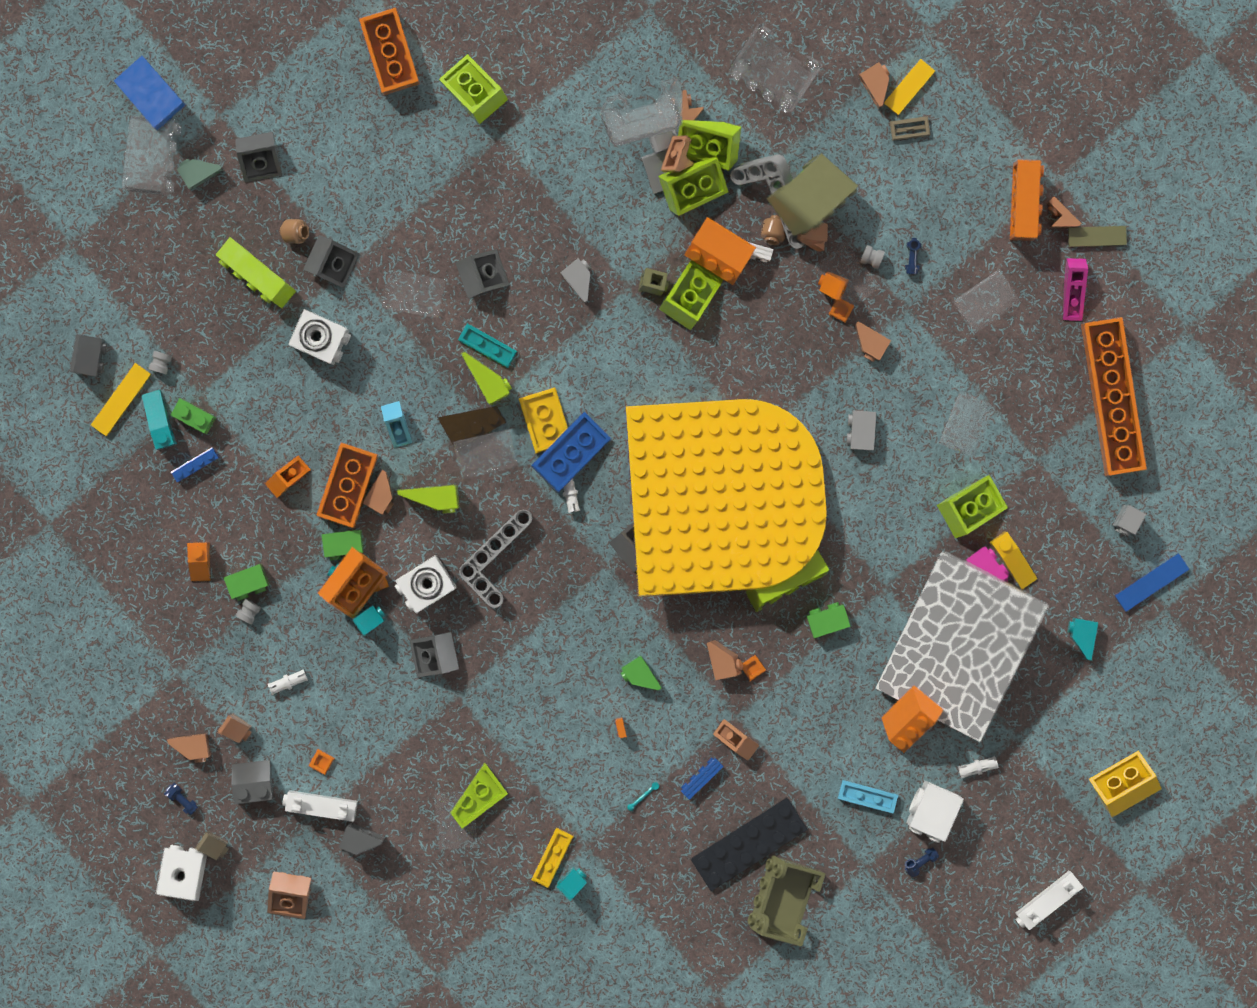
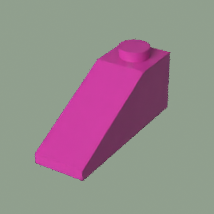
M1066 259L1063 320L1082 321L1088 276L1086 259Z

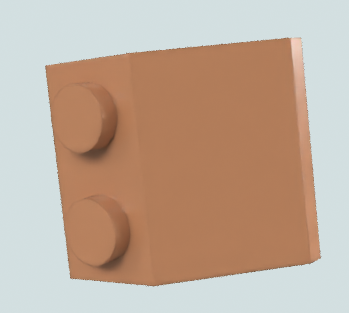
M273 872L269 887L267 913L305 919L311 878L302 875L286 874L284 872Z

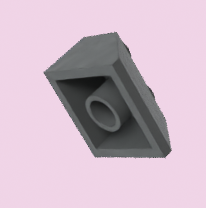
M273 132L235 139L236 154L245 183L282 176L277 144Z
M319 235L303 270L344 288L359 253Z
M497 249L475 254L456 262L468 299L509 286Z
M76 334L70 372L99 377V373L102 374L104 369V362H101L102 355H105L107 351L105 339Z
M633 522L609 544L629 568L635 572L637 570Z
M451 632L409 640L417 678L459 670Z
M270 760L232 764L234 804L266 801L275 798Z
M350 822L346 827L338 848L342 849L341 852L346 855H357L381 845L385 840V836Z

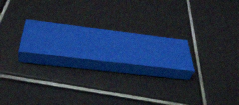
M1177 553L1114 596L1126 612L1188 571L1189 568L1180 554Z

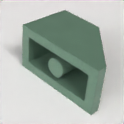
M186 159L177 168V171L190 190L223 171L220 165L195 159Z

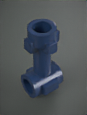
M912 238L906 243V247L910 250L909 265H905L906 274H918L920 266L916 265L917 250L921 248V243L917 238Z
M175 782L165 789L164 795L171 801L176 799L185 807L183 811L186 814L192 815L198 808L194 800L189 802L180 793L182 789Z
M933 847L931 849L928 848L925 850L926 854L918 860L908 859L905 862L904 868L906 873L911 877H916L920 873L919 868L929 861L935 862L939 855Z

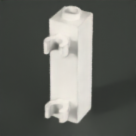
M291 790L288 791L287 795L284 794L283 806H286L285 811L352 822L355 820L358 801Z
M1068 871L1016 912L1018 916L1016 921L1022 928L1026 926L1030 930L1084 887L1073 873Z

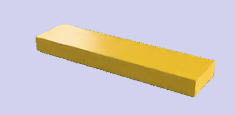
M135 363L94 419L91 426L103 435L108 436L152 374Z

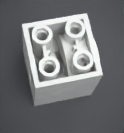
M304 309L288 345L334 365L335 362H340L343 352H341L343 344H348L351 335L348 334L350 330ZM321 332V339L315 342L314 334Z
M437 555L395 580L397 582V585H395L400 595H405L407 607L411 612L414 610L415 613L457 588ZM425 578H430L433 581L431 588L424 586Z
M924 781L922 787L917 790L909 809L910 815L906 823L910 826L909 829L917 834L922 835L924 832L929 839L939 843L940 840L945 842L964 799L955 793Z
M170 845V848H165L156 894L199 901L207 855L193 848H189V852L184 851V847ZM181 871H183L185 873V879L180 882L178 880V874Z

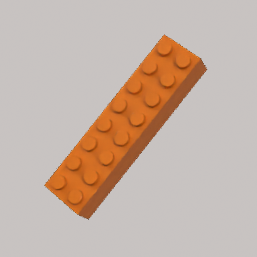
M1123 318L1081 324L1105 476L1147 470Z

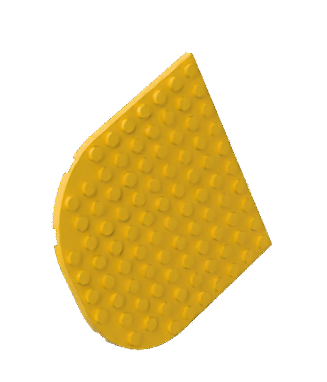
M751 399L626 406L639 597L762 589L775 586L793 577L808 564L818 549L824 534L826 499L823 466L819 449L810 432L796 417L776 405Z

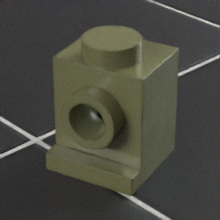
M645 268L641 274L638 292L642 293L643 291L661 296L663 292H667L669 281L667 280L668 273Z

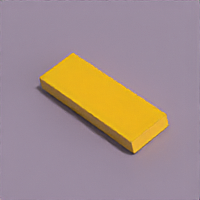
M920 59L883 104L896 115H899L933 75L935 70Z
M558 828L555 829L531 880L549 888L573 835Z

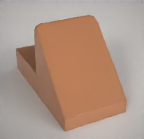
M680 90L678 94L682 120L695 121L704 110V107L689 109V106H692L691 94L687 95L686 90Z
M672 136L661 168L662 172H678L694 165L686 157L691 143V139L688 136Z
M1055 196L1046 203L1049 206L1048 210L1054 216H1059L1049 228H1073L1082 224Z
M822 223L818 228L811 229L804 235L799 233L797 234V240L817 252L824 251L828 225Z

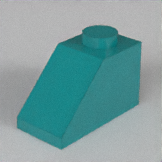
M373 605L354 618L353 621L362 634L366 635L386 621L383 618L386 615L380 606L376 608Z
M1073 618V621H1069L1068 624L1070 638L1084 658L1092 660L1098 622Z
M573 867L557 882V888L571 901L587 883L585 879L587 875L582 869Z

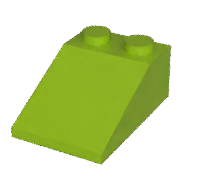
M468 54L439 79L479 125L508 100L502 88Z
M679 121L678 136H688L691 139L686 154L689 160L700 162L717 157L720 167L726 170H730L738 161L741 135L740 126L725 122Z
M717 157L694 163V165L678 172H666L658 176L669 210L678 216L728 193Z
M690 260L659 310L691 330L698 322L723 282V279Z
M466 352L461 353L489 405H493L511 395L509 390L512 388L506 378L502 379L498 374Z
M990 475L985 476L937 504L939 511L955 538L969 534L1008 508Z
M457 485L398 490V495L434 509L443 510V513H454L455 508H459Z

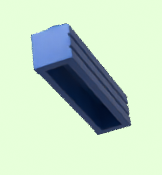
M211 448L171 473L176 482L179 483L181 480L219 459V456L215 449Z
M710 758L707 761L708 764L705 767L702 766L698 770L699 773L697 775L694 774L690 778L691 781L688 784L684 783L681 786V792L689 800L724 767L716 758Z

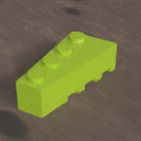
M231 237L216 253V256L220 258L219 263L226 269L231 267L234 270L232 274L239 280L244 278L248 281L246 285L254 292L259 290L262 293L260 297L267 303L272 301L283 308L296 292L293 287L284 282L283 279Z
M816 551L808 564L793 577L775 586L747 590L746 594L753 608L758 612L762 610L765 603L769 602L771 605L777 602L778 599L783 597L782 594L790 595L798 590L800 585L804 587L825 576L829 569L820 552Z

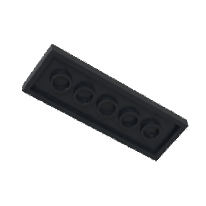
M786 797L696 854L690 860L710 891H712L808 829Z

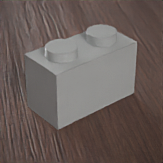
M853 410L852 414H848V426H851V433H847L846 445H850V449L874 450L876 412Z
M1123 505L1113 523V526L1116 527L1115 531L1124 536L1136 535L1146 514L1130 505Z

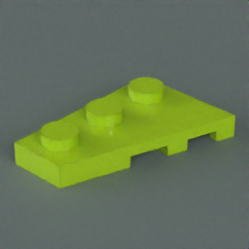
M486 763L480 768L450 812L462 829L508 794Z

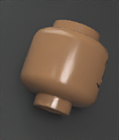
M772 215L771 218L765 219L762 224L761 237L769 245H779L786 237L780 216Z
M287 219L280 227V235L287 244H302L309 236V227L301 219Z

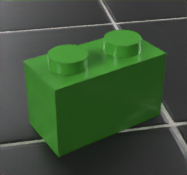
M179 398L171 413V416L204 434L208 433L216 419L215 416Z
M361 530L322 534L324 557H329V560L341 559V555H347L352 547L361 553L364 552Z
M262 564L224 577L231 599L237 598V601L248 598V593L255 591V594L266 591L265 587L269 586Z
M838 602L827 605L828 609L821 611L820 608L809 611L810 615H806L813 638L851 627L843 604L839 605Z

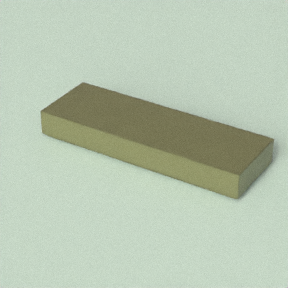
M1126 226L1068 228V247L1127 245Z

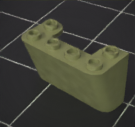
M822 153L809 160L802 167L803 171L788 184L778 188L767 198L794 236L799 233L804 235L811 229L818 228L823 223L821 221L823 218L827 219L834 213L833 209L835 207L839 208L846 202V197L849 198L857 192L856 188L858 185Z
M772 856L766 861V873L760 880V891L754 898L755 907L753 913L748 917V924L753 931L761 936L802 947L808 930L807 927L801 924L812 889L820 892L826 873Z

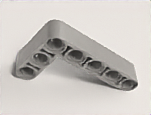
M772 155L743 162L733 169L730 175L731 180L737 185L767 179L772 194L782 187L780 182L784 186L793 180L787 161L782 155ZM781 219L789 244L796 249L804 246L805 244L797 240V235L794 236Z
M528 510L518 511L460 567L459 573L463 580L492 608L501 606L504 597L481 571L530 525L532 514ZM523 512L529 516V521L526 524H522L518 520V516ZM507 526L514 527V536L508 537L505 535L504 531ZM498 539L501 542L499 550L491 548L492 540ZM479 553L487 555L486 563L482 564L477 561ZM471 566L474 573L471 577L464 575V567ZM479 580H484L487 583V588L483 591L479 590L476 586ZM492 594H498L500 596V602L498 604H492L490 602V596Z

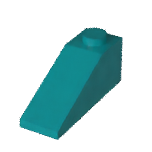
M156 390L143 394V404L155 450L177 445L161 391Z

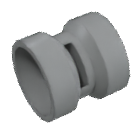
M866 245L860 263L870 264L873 268L878 269L885 251H876L872 246Z
M153 351V361L148 369L167 375V363L171 362L172 356Z
M245 599L242 603V609L237 611L236 616L252 625L255 620L254 616L260 612L261 607Z

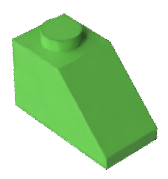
M641 655L621 667L623 672L620 674L626 683L630 681L632 685L655 690L661 689L660 684Z

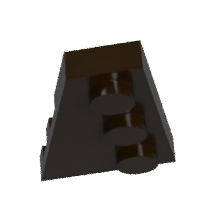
M497 406L437 417L456 451L506 423Z

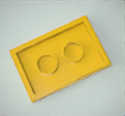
M555 387L519 398L535 453L546 451L568 428Z

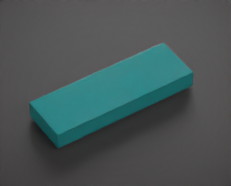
M468 323L458 338L462 343L509 368L517 353L516 350Z

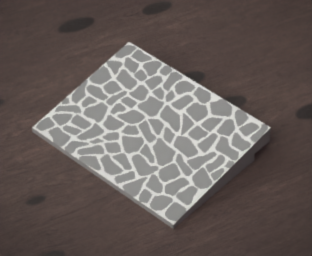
M941 552L876 689L899 700L915 685L943 709L938 721L981 742L1049 605L966 560H961L948 552Z

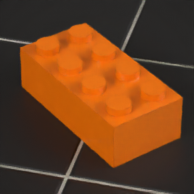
M396 7L360 18L359 21L383 96L419 85L420 82Z
M1017 160L1013 163L1010 240L1033 241L1038 238V235H1041V223H1038V218L1042 215V204H1039V198L1043 195V185H1040V179L1044 175V166L1041 165V160Z
M340 443L316 516L355 528L379 455Z

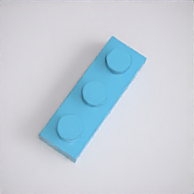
M842 780L837 798L894 814L898 794Z

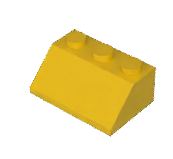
M1139 751L1089 779L1111 817L1118 815L1162 789L1157 776Z

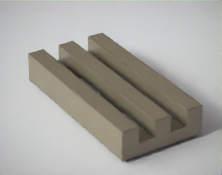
M928 116L889 122L892 141L930 136ZM922 121L925 123V125L895 129L894 126ZM920 129L926 130V132L914 133L896 136L895 134L898 132H906Z

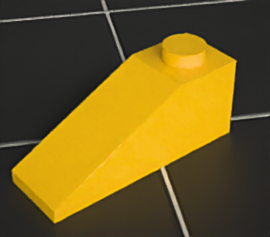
M1003 532L989 542L1021 589L1037 580L1033 570L1008 532Z

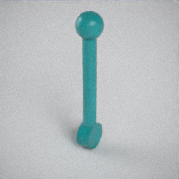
M653 782L651 785L652 787L649 788L643 795H641L634 803L629 804L627 806V809L629 811H633L635 806L640 801H642L653 790H657L659 788V784L657 782Z

